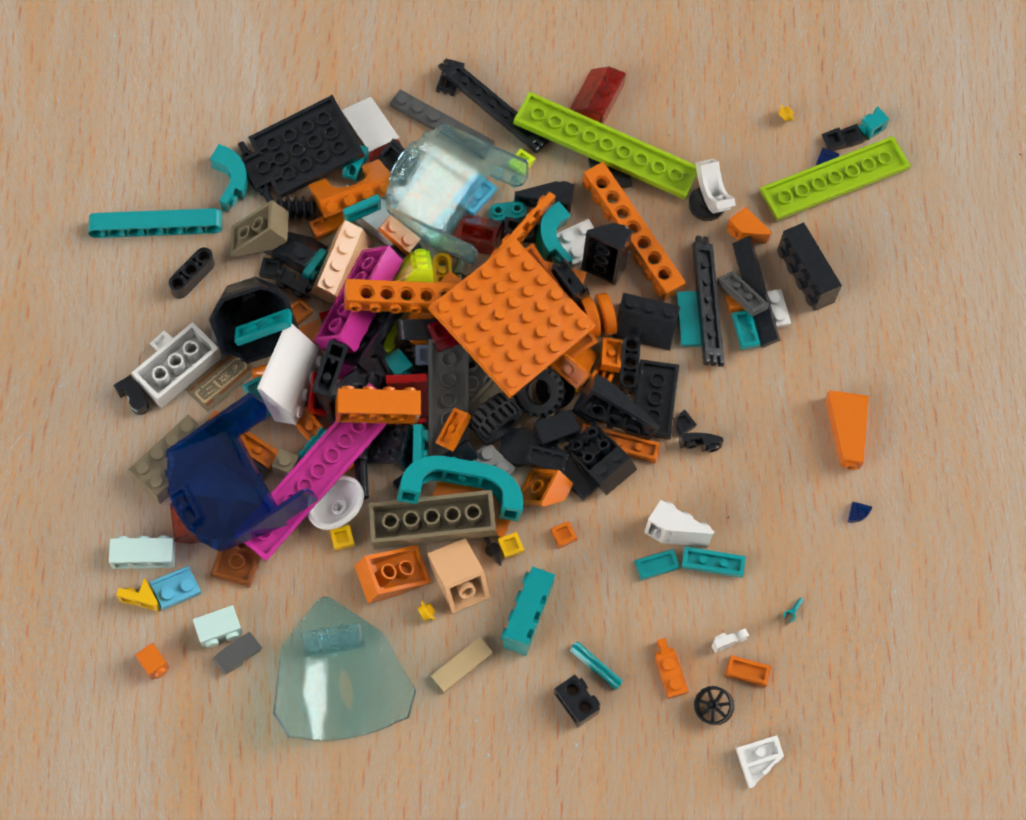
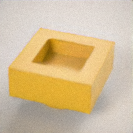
M350 525L330 530L335 551L355 546Z
M517 532L498 538L497 542L505 559L524 553V548Z

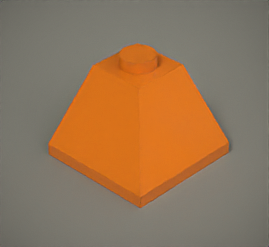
M531 468L521 488L523 505L544 507L565 501L573 482L559 470Z

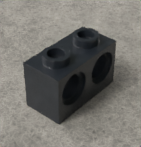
M575 674L554 688L553 694L579 728L599 714L600 703L594 695L591 696L586 690L588 686L582 678L578 679ZM574 687L578 693L576 695H569L567 689ZM586 704L590 707V711L583 713L580 711L579 706Z

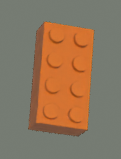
M342 386L337 391L335 422L417 424L421 415V391H416L412 387H407L403 390H395L394 387H384L383 390H379L372 386H365L362 389H354L353 386Z

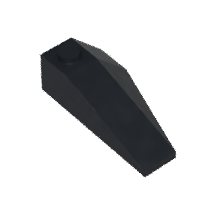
M598 374L586 384L572 409L575 415L590 423L597 421L607 424V428H620L626 434L650 440L660 430V426L615 384Z

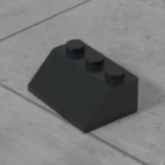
M623 293L616 320L617 333L613 334V337L625 339L629 335H634L639 338L641 344L670 351L681 306Z

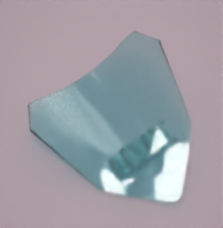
M321 597L281 647L273 714L288 738L312 741L355 738L377 732L408 719L416 689L389 642L379 629L329 597Z

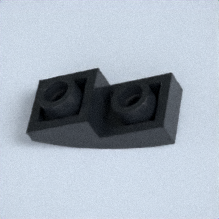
M699 432L683 433L679 438L680 449H693L700 445L702 452L708 451L709 453L718 451L724 442L723 437Z

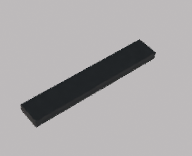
M747 236L732 243L742 280L769 304L767 310L753 316L760 346L764 348L781 339L752 238Z

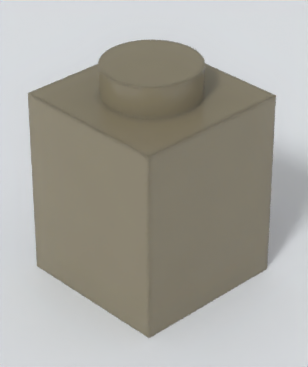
M280 449L272 464L273 474L284 479L300 461L299 456Z

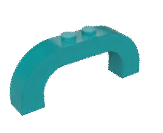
M427 456L416 460L403 473L397 494V501L417 504L421 487L431 481H441L492 490L499 504L498 519L518 522L523 511L521 489L507 472L490 464L458 459L456 457Z

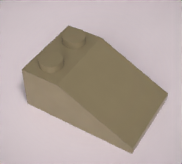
M271 200L231 227L230 256L237 257L274 250L278 246L283 245L288 239L289 212Z

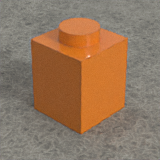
M151 643L135 654L151 680L161 678L167 673L169 666L154 643Z

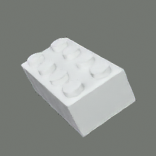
M192 322L131 373L137 385L162 409L222 357L219 348Z

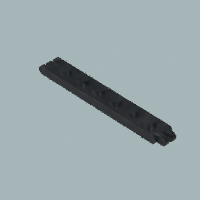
M446 58L443 63L438 65L444 78L533 152L538 153L540 148H544L545 144L550 142L549 139L513 124L518 112L458 62H451Z
M697 235L695 242L692 244L703 365L708 366L710 364L711 366L718 365V367H723L724 353L713 244H709L708 237L703 236L702 238Z

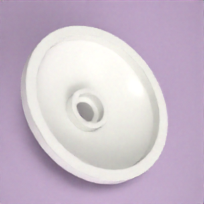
M342 476L308 514L311 523L323 530L335 529L347 524L356 516L363 504L364 491L362 486L356 479Z

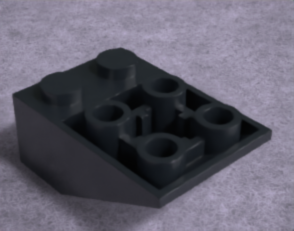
M595 422L564 447L606 495L637 470L631 457Z

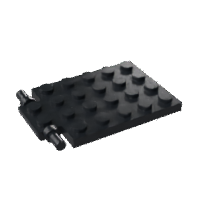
M333 94L249 136L256 152L252 153L248 150L244 141L238 143L247 177L255 193L259 192L261 196H264L267 203L271 200L274 201L270 193L271 189L269 186L273 185L277 195L284 198L365 157Z

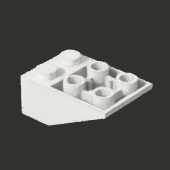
M660 500L648 519L644 533L664 544L708 547L715 531L708 524L699 523L694 520L691 514L677 510L672 503Z

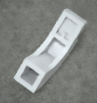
M709 159L695 162L700 189L708 209L712 213L731 210L732 206H736L735 198L730 196L724 188L719 161Z

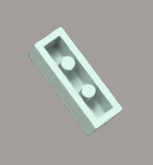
M166 535L158 536V538H150L148 536H138L137 538L117 536L116 539H110L109 564L112 569L175 568L176 543L173 538Z

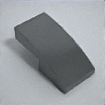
M248 632L213 657V660L224 675H227L242 666L245 660L259 653L262 647L254 636Z

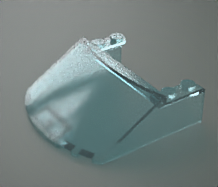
M439 124L436 129L424 132L420 139L416 142L413 141L395 163L386 190L387 212L440 253L442 250L474 265L478 258L475 246L452 236L453 231L488 176L507 183L513 188H518L528 179V160L448 124Z

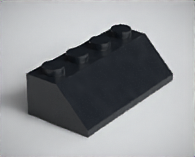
M615 222L587 230L581 270L616 285L626 267L632 230L625 225H619Z

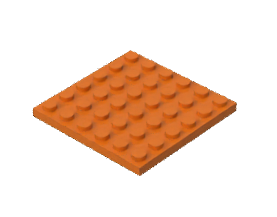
M517 239L509 243L428 308L509 398L513 397L596 327L593 321Z

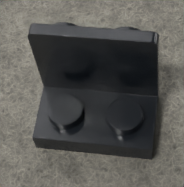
M386 426L371 443L368 453L369 464H394L405 472L408 466L413 463V429L410 426Z

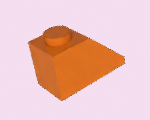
M746 207L729 219L726 228L728 233L738 241L750 236L753 243H767L772 234Z

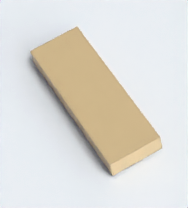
M479 637L433 673L431 678L445 693L492 656L493 651Z

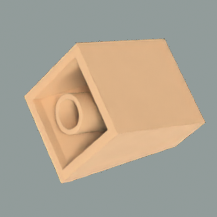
M466 538L428 553L432 571L452 614L490 598L484 570Z

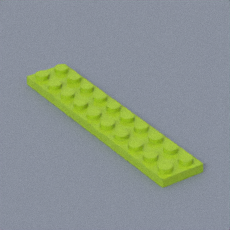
M530 91L513 124L600 163L604 162L609 167L684 200L697 176L695 164Z

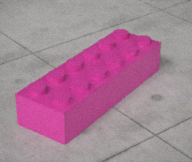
M389 245L362 250L347 279L393 281L403 260ZM345 283L314 339V342L324 352L329 339L348 345L347 353L356 352L363 336L368 331L371 321L376 316V313L361 310L353 312L345 310Z

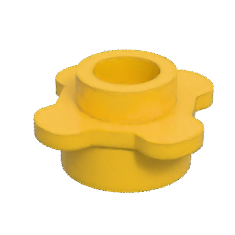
M781 104V109L778 111L779 115L786 122H789L791 119L794 121V111L788 105L784 107Z
M422 600V605L417 607L421 617L425 622L429 619L434 621V614L436 612L431 603L427 604Z

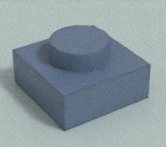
M415 345V365H428V345Z

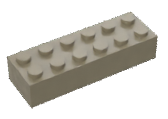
M492 490L420 497L417 504L397 500L368 503L371 543L374 549L497 536Z

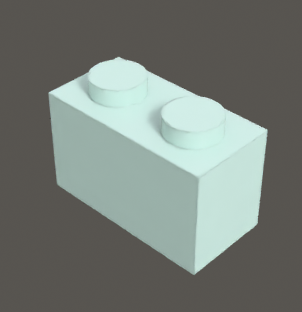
M233 605L193 619L203 648H213L219 645L221 641H232L243 634Z

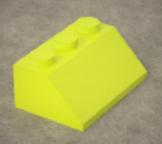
M416 249L414 252H410L403 259L393 281L434 283L430 250Z

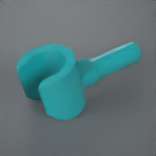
M799 598L790 610L784 612L783 619L786 614H791L793 619L790 623H793L796 618L795 613L804 600Z

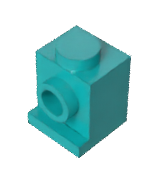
M877 106L873 114L869 113L863 117L862 124L858 127L861 134L865 135L869 140L884 131L890 119Z

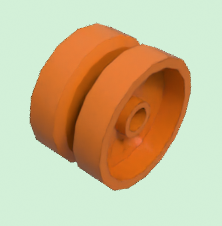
M607 292L596 294L594 301L588 296L578 302L581 310L596 325L595 329L591 331L595 338H600L601 332L605 336L617 333L616 315Z

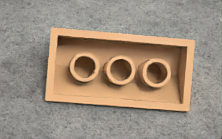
M346 220L340 225L311 290V294L331 304L334 303L361 251L370 249L374 245L362 228Z

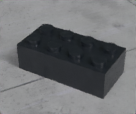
M803 222L784 230L777 252L779 257L784 259L787 264L788 272L793 274L796 279L798 289L803 291L807 304L816 311L835 303L842 284L805 223Z

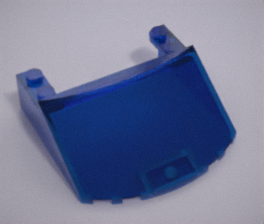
M252 393L246 394L166 450L167 469H165V476L168 477L169 485L167 489L178 517L198 540L220 552L288 525L286 521L318 500L312 490L302 489L277 506L240 437L267 418L268 408L265 402Z

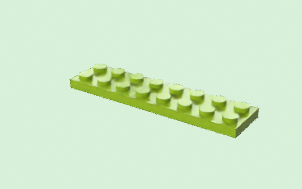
M891 136L762 186L759 191L777 222L907 171L911 165L895 138Z

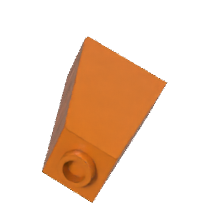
M829 390L825 403L839 465L848 470L860 469L864 463L869 396Z

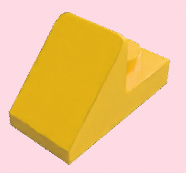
M145 578L139 593L131 587H126L125 589L118 588L116 596L120 602L160 611V606Z

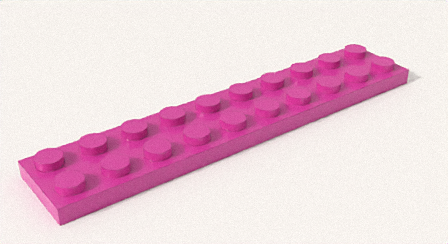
M334 422L240 527L235 536L267 562L387 426V423Z

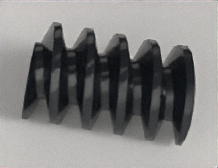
M279 196L278 201H276L278 205L289 212L290 220H294L295 215L298 220H301L303 215L306 221L309 220L311 215L313 220L316 219V204L312 196H310L308 202H306L304 196H302L300 202L297 196H294L293 201L290 200L289 196L286 197L285 201Z

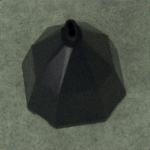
M256 276L227 285L209 317L210 325L222 354L227 356L229 354L233 355L247 364L272 356L283 330L240 346L234 342L235 330L238 326L288 308L292 312V324L299 329L287 294L275 284Z

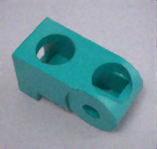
M360 145L365 157L345 166L342 172L343 178L353 181L360 179L362 174L361 165H364L370 156L368 147Z

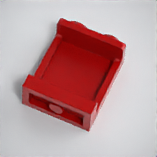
M426 373L386 375L387 387H394L395 390L412 387L416 391H421V415L417 424L425 426V422H428ZM392 424V426H405V424Z

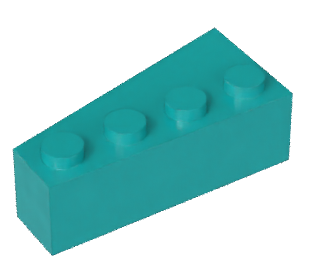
M533 566L530 572L526 571L522 581L525 585L522 591H518L515 599L517 605L515 609L511 610L508 617L510 622L508 627L504 628L500 639L503 640V648L527 656L554 584L555 574Z

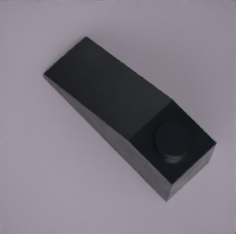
M554 181L516 191L514 201L524 203L525 206L535 208L542 195L546 196L550 191L556 196L553 204L559 201L570 213L575 184L567 181Z
M329 339L311 392L329 399L331 398L349 347L348 345Z

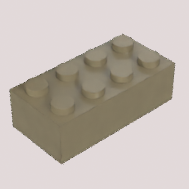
M188 414L128 470L131 477L161 504L199 469L219 446L217 440Z

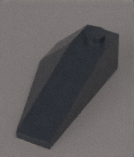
M288 232V239L283 245L278 246L274 250L263 252L274 259L282 260L283 264L302 274L319 249L327 250L328 246L313 237Z

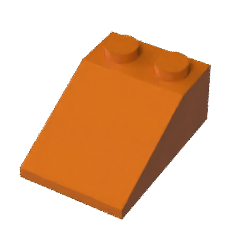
M417 545L367 555L354 565L368 604L386 600L431 583Z

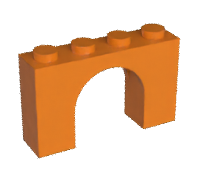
M378 159L361 165L365 179L357 184L338 188L331 186L327 179H323L309 184L308 187L317 208L326 218L342 212L343 209L376 194L379 197H383L396 192L392 174Z

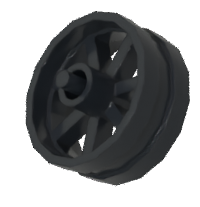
M707 686L701 689L694 700V710L697 717L702 722L710 725H722L728 722L735 710L731 694L717 686ZM711 690L720 691L715 700ZM705 693H708L710 699L708 702L701 700ZM723 694H725L729 700V702L720 703L719 701L722 698ZM700 703L707 705V708L700 712ZM723 706H729L727 714L721 710ZM712 710L711 721L705 719L703 716ZM716 712H718L723 717V719L715 721Z

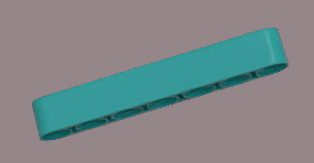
M216 208L92 213L89 215L88 235L93 238L215 234L222 231V211Z

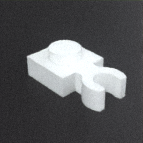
M746 628L734 634H720L714 638L715 641L711 647L716 654L734 646L736 643L747 640L749 634Z

